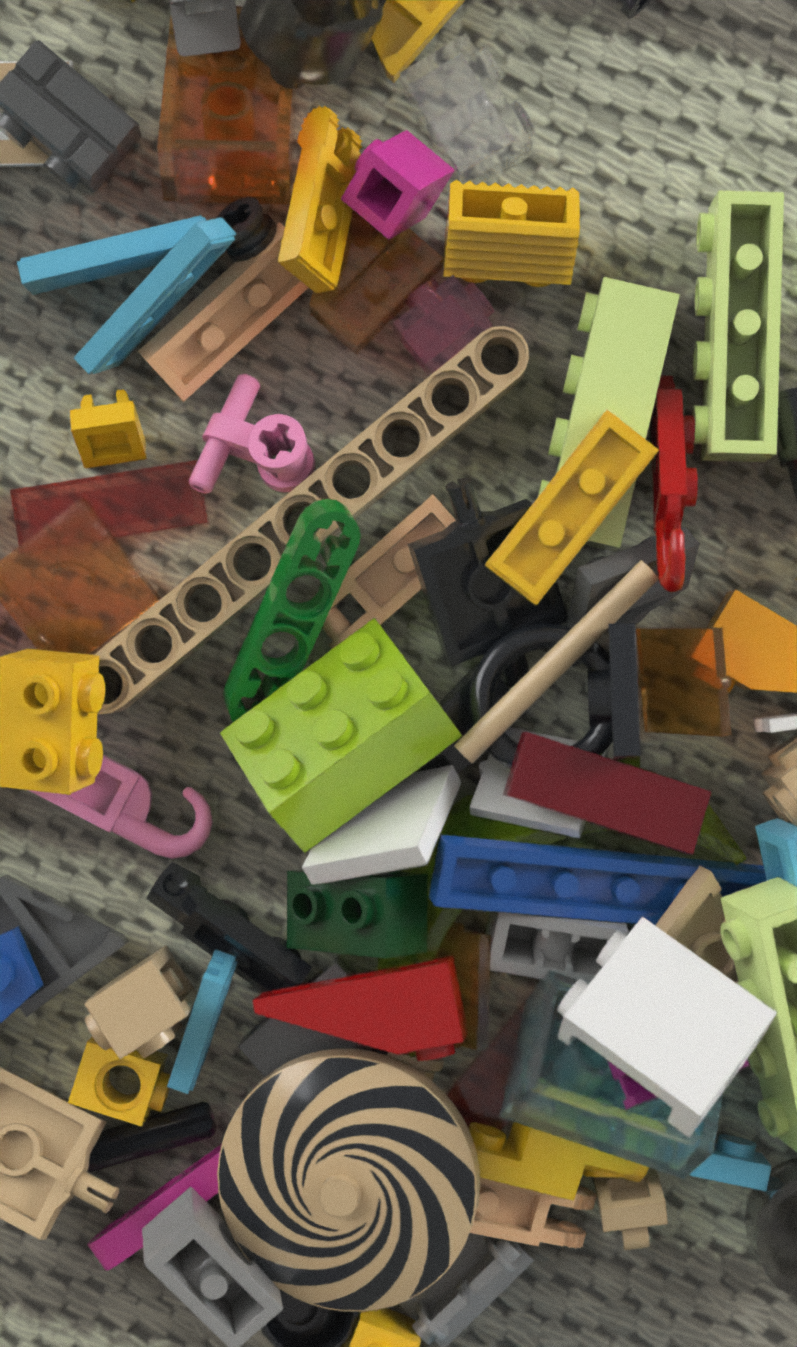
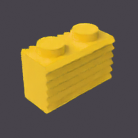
M458 180L450 183L444 240L443 277H458L470 283H481L487 280L518 281L533 287H545L550 284L571 285L580 234L579 192L574 188L565 191L561 187L552 190L546 186L540 190L535 185L527 189L522 184L514 188L509 183L501 187L496 182L488 186L483 181L477 185L470 180L465 184Z

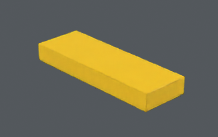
M606 410L484 566L536 606L655 456L658 449L609 410Z

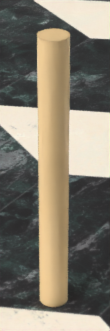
M640 560L454 745L457 750L473 764L609 629L608 624H614L659 580L654 571Z

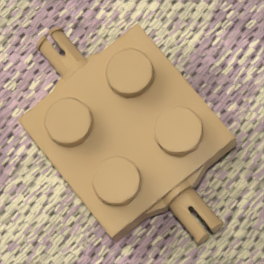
M0 1066V1219L39 1240H46L60 1211L74 1196L102 1210L103 1213H108L114 1203L94 1193L92 1190L94 1189L111 1199H116L119 1188L87 1172L90 1153L107 1121L78 1106L69 1104L67 1100Z

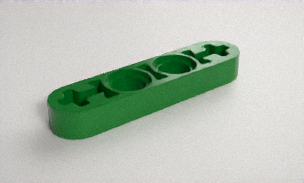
M323 499L315 501L307 506L298 517L225 683L223 691L224 702L230 719L233 722L262 702L255 701L251 708L247 709L241 699L242 697L253 698L257 693L261 679L256 668L265 674L261 684L265 698L303 671L356 554L361 538L359 526L346 505L337 500ZM336 521L342 533L339 537L329 535L321 549V542L315 531L317 528L328 529L332 522ZM319 551L328 566H324L316 560ZM306 575L319 579V591L309 601L299 603L287 599V587L296 578ZM288 632L295 637L293 648L284 656L277 658L268 657L261 652L263 642L273 633Z

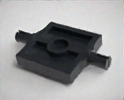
M472 478L457 479L459 486L453 481L445 486L456 521L452 522L443 531L408 544L444 659L451 667L480 655H485L489 648L498 640L517 629L536 624L559 625L567 621V613L557 580L535 606L484 566L533 503L524 499L495 511H480L472 485ZM525 654L514 660L504 670L507 686L513 687L530 670Z

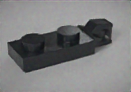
M171 862L163 871L146 897L148 901L182 924L184 928L181 934L211 956L215 949L236 956L235 961L238 963L235 973L262 993L301 985L312 969L311 965L301 959V954L297 949L287 948L286 940L280 937L269 936L250 922L247 913L240 906L229 900H219L210 892H207V888L201 886L200 876L174 862Z

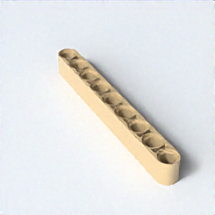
M506 326L491 327L479 334L94 655H99V670L105 667L113 668L119 673L123 685L120 696L110 704L103 702L102 708L97 714L117 713L130 707L265 595L290 538L286 530V520L293 509L298 506H309L315 501L331 499L346 505L354 519H356L512 390L523 378L529 361V348L524 337L515 329ZM492 345H504L514 352L517 358V366L513 371L497 375L484 367L481 355ZM444 385L458 386L466 393L468 406L462 413L456 416L443 415L435 409L432 403L433 394ZM405 425L416 431L420 442L413 454L407 457H396L385 450L383 446L384 436L394 426ZM356 465L368 472L371 480L369 488L358 498L349 499L342 497L335 490L334 481L336 475L346 466ZM333 521L328 529L319 528L316 535L321 542V547L329 535L336 536L341 532L336 521ZM251 546L264 547L271 556L269 572L265 577L256 581H248L241 577L237 565L240 554ZM201 587H214L221 596L222 606L220 612L214 619L208 622H199L192 616L189 610L190 597L195 590ZM160 626L168 631L172 639V648L166 659L159 663H153L144 657L140 643L142 636L147 630Z

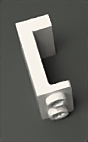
M642 917L628 935L618 930L609 939L596 960L602 968L590 984L580 978L565 995L557 1009V1012L564 1016L557 1038L568 1046L575 1037L579 1038L671 1106L673 1110L667 1122L690 1138L765 1036L777 1012Z

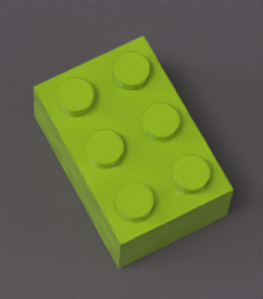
M375 618L220 732L268 813L304 853L462 737L456 726Z

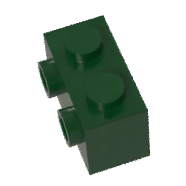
M303 869L287 871V948L376 958H392L426 953L428 874L407 873L396 870L312 885Z

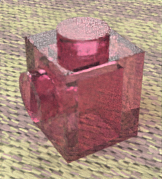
M452 275L440 285L433 278L424 283L407 298L405 303L410 309L393 322V333L429 377L472 343L479 334L493 327L488 317L495 312L487 298L472 282L463 287L456 277Z

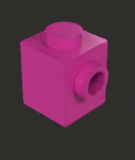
M405 130L384 142L376 139L363 151L355 164L356 173L341 200L386 238L391 239L427 217L455 169L408 130Z

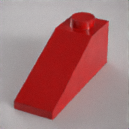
M453 955L266 991L252 1000L255 1014L397 1055L415 1051L417 1061L435 1060L455 1054L454 1044L464 1042L469 1033Z

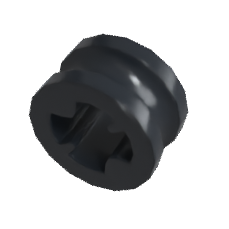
M243 197L230 203L216 217H222L237 234L234 237L233 243L225 250L234 261H246L257 256L266 249L276 234V223L270 215L263 213L262 205L254 197Z

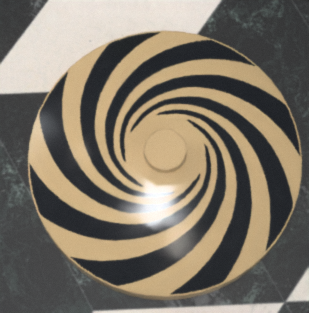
M330 1049L317 1051L293 1059L272 1071L255 1086L235 1112L223 1138L218 1161V1192L221 1208L231 1235L248 1261L254 1260L280 1290L308 1304L337 1311L363 1312L395 1306L419 1295L436 1283L452 1266L463 1249L475 1220L479 1203L480 1169L477 1152L469 1129L456 1106L432 1080L420 1071L390 1056L367 1050Z

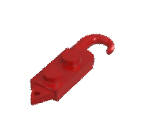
M661 375L650 422V443L658 449V452L651 459L653 526L656 534L659 582L665 591L672 593L679 591L684 585L685 543L681 523L685 507L696 506L698 473L697 468L686 467L685 455L692 454L694 449V415H683L682 389L675 388L673 376Z

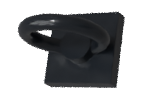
M635 623L608 624L610 655L598 642H595L578 659L588 669L590 729L584 737L572 746L601 756L613 742L614 760L640 768L641 750ZM558 624L530 625L505 635L489 648L477 665L470 685L469 712L472 725L474 726L495 705V691L498 681L504 670L514 660L531 651L551 649L572 628ZM504 732L487 751L498 762L511 769L518 743Z

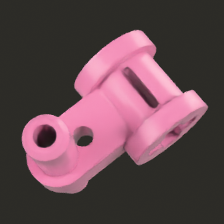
M247 374L238 375L221 412L212 414L202 436L206 444L188 481L194 490L204 494L212 492L229 454L257 464L259 474L264 483L278 492L292 491L315 471L314 455L307 444L305 432L297 420L287 415L274 414L261 419L255 425L245 422L260 389L259 381L256 378Z

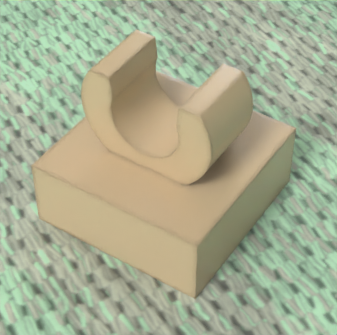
M650 1167L640 1182L594 1177L596 1200L603 1232L622 1231L624 1250L650 1247L648 1227L668 1224L666 1201L657 1168Z

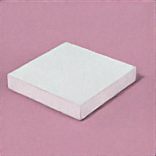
M453 765L412 773L312 847L302 866L311 884L319 885L427 865L462 783Z

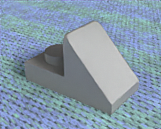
M168 0L176 48L179 55L185 57L232 51L240 48L241 40L235 0Z

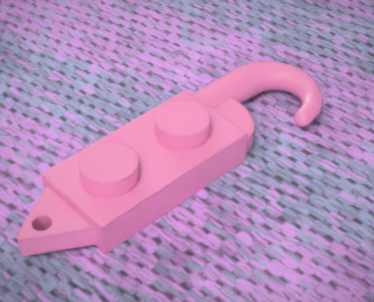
M103 755L101 769L95 777V783L70 795L29 790L109 833L113 832L155 855L170 859L187 857L199 850L210 836L213 823L211 809L203 795L191 787L184 788L182 792L183 797L192 804L195 811L194 825L187 833L172 835L147 822L152 801L149 782L142 774Z

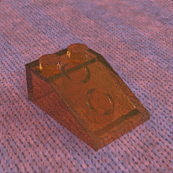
M236 6L241 40L240 48L232 51L185 57L177 52L170 15L157 143L163 201L232 203L240 198L250 196L256 198L260 204H290L294 163L298 7Z

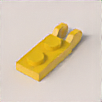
M319 105L316 109L313 108L310 113H307L306 118H303L304 122L300 125L302 130L299 131L297 143L302 147L278 257L280 265L315 293L333 291L334 287L338 285L353 211L351 207L341 200V197L356 173L355 164L361 155L359 150L362 148L360 136L349 127L344 129L342 127L340 130H337L339 119L325 105L323 107Z

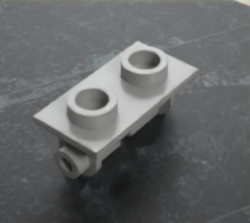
M469 1233L463 1249L448 1271L424 1292L399 1305L416 1321L412 1327L424 1342L430 1345L435 1341L440 1347H447L534 1262V1259L517 1242Z

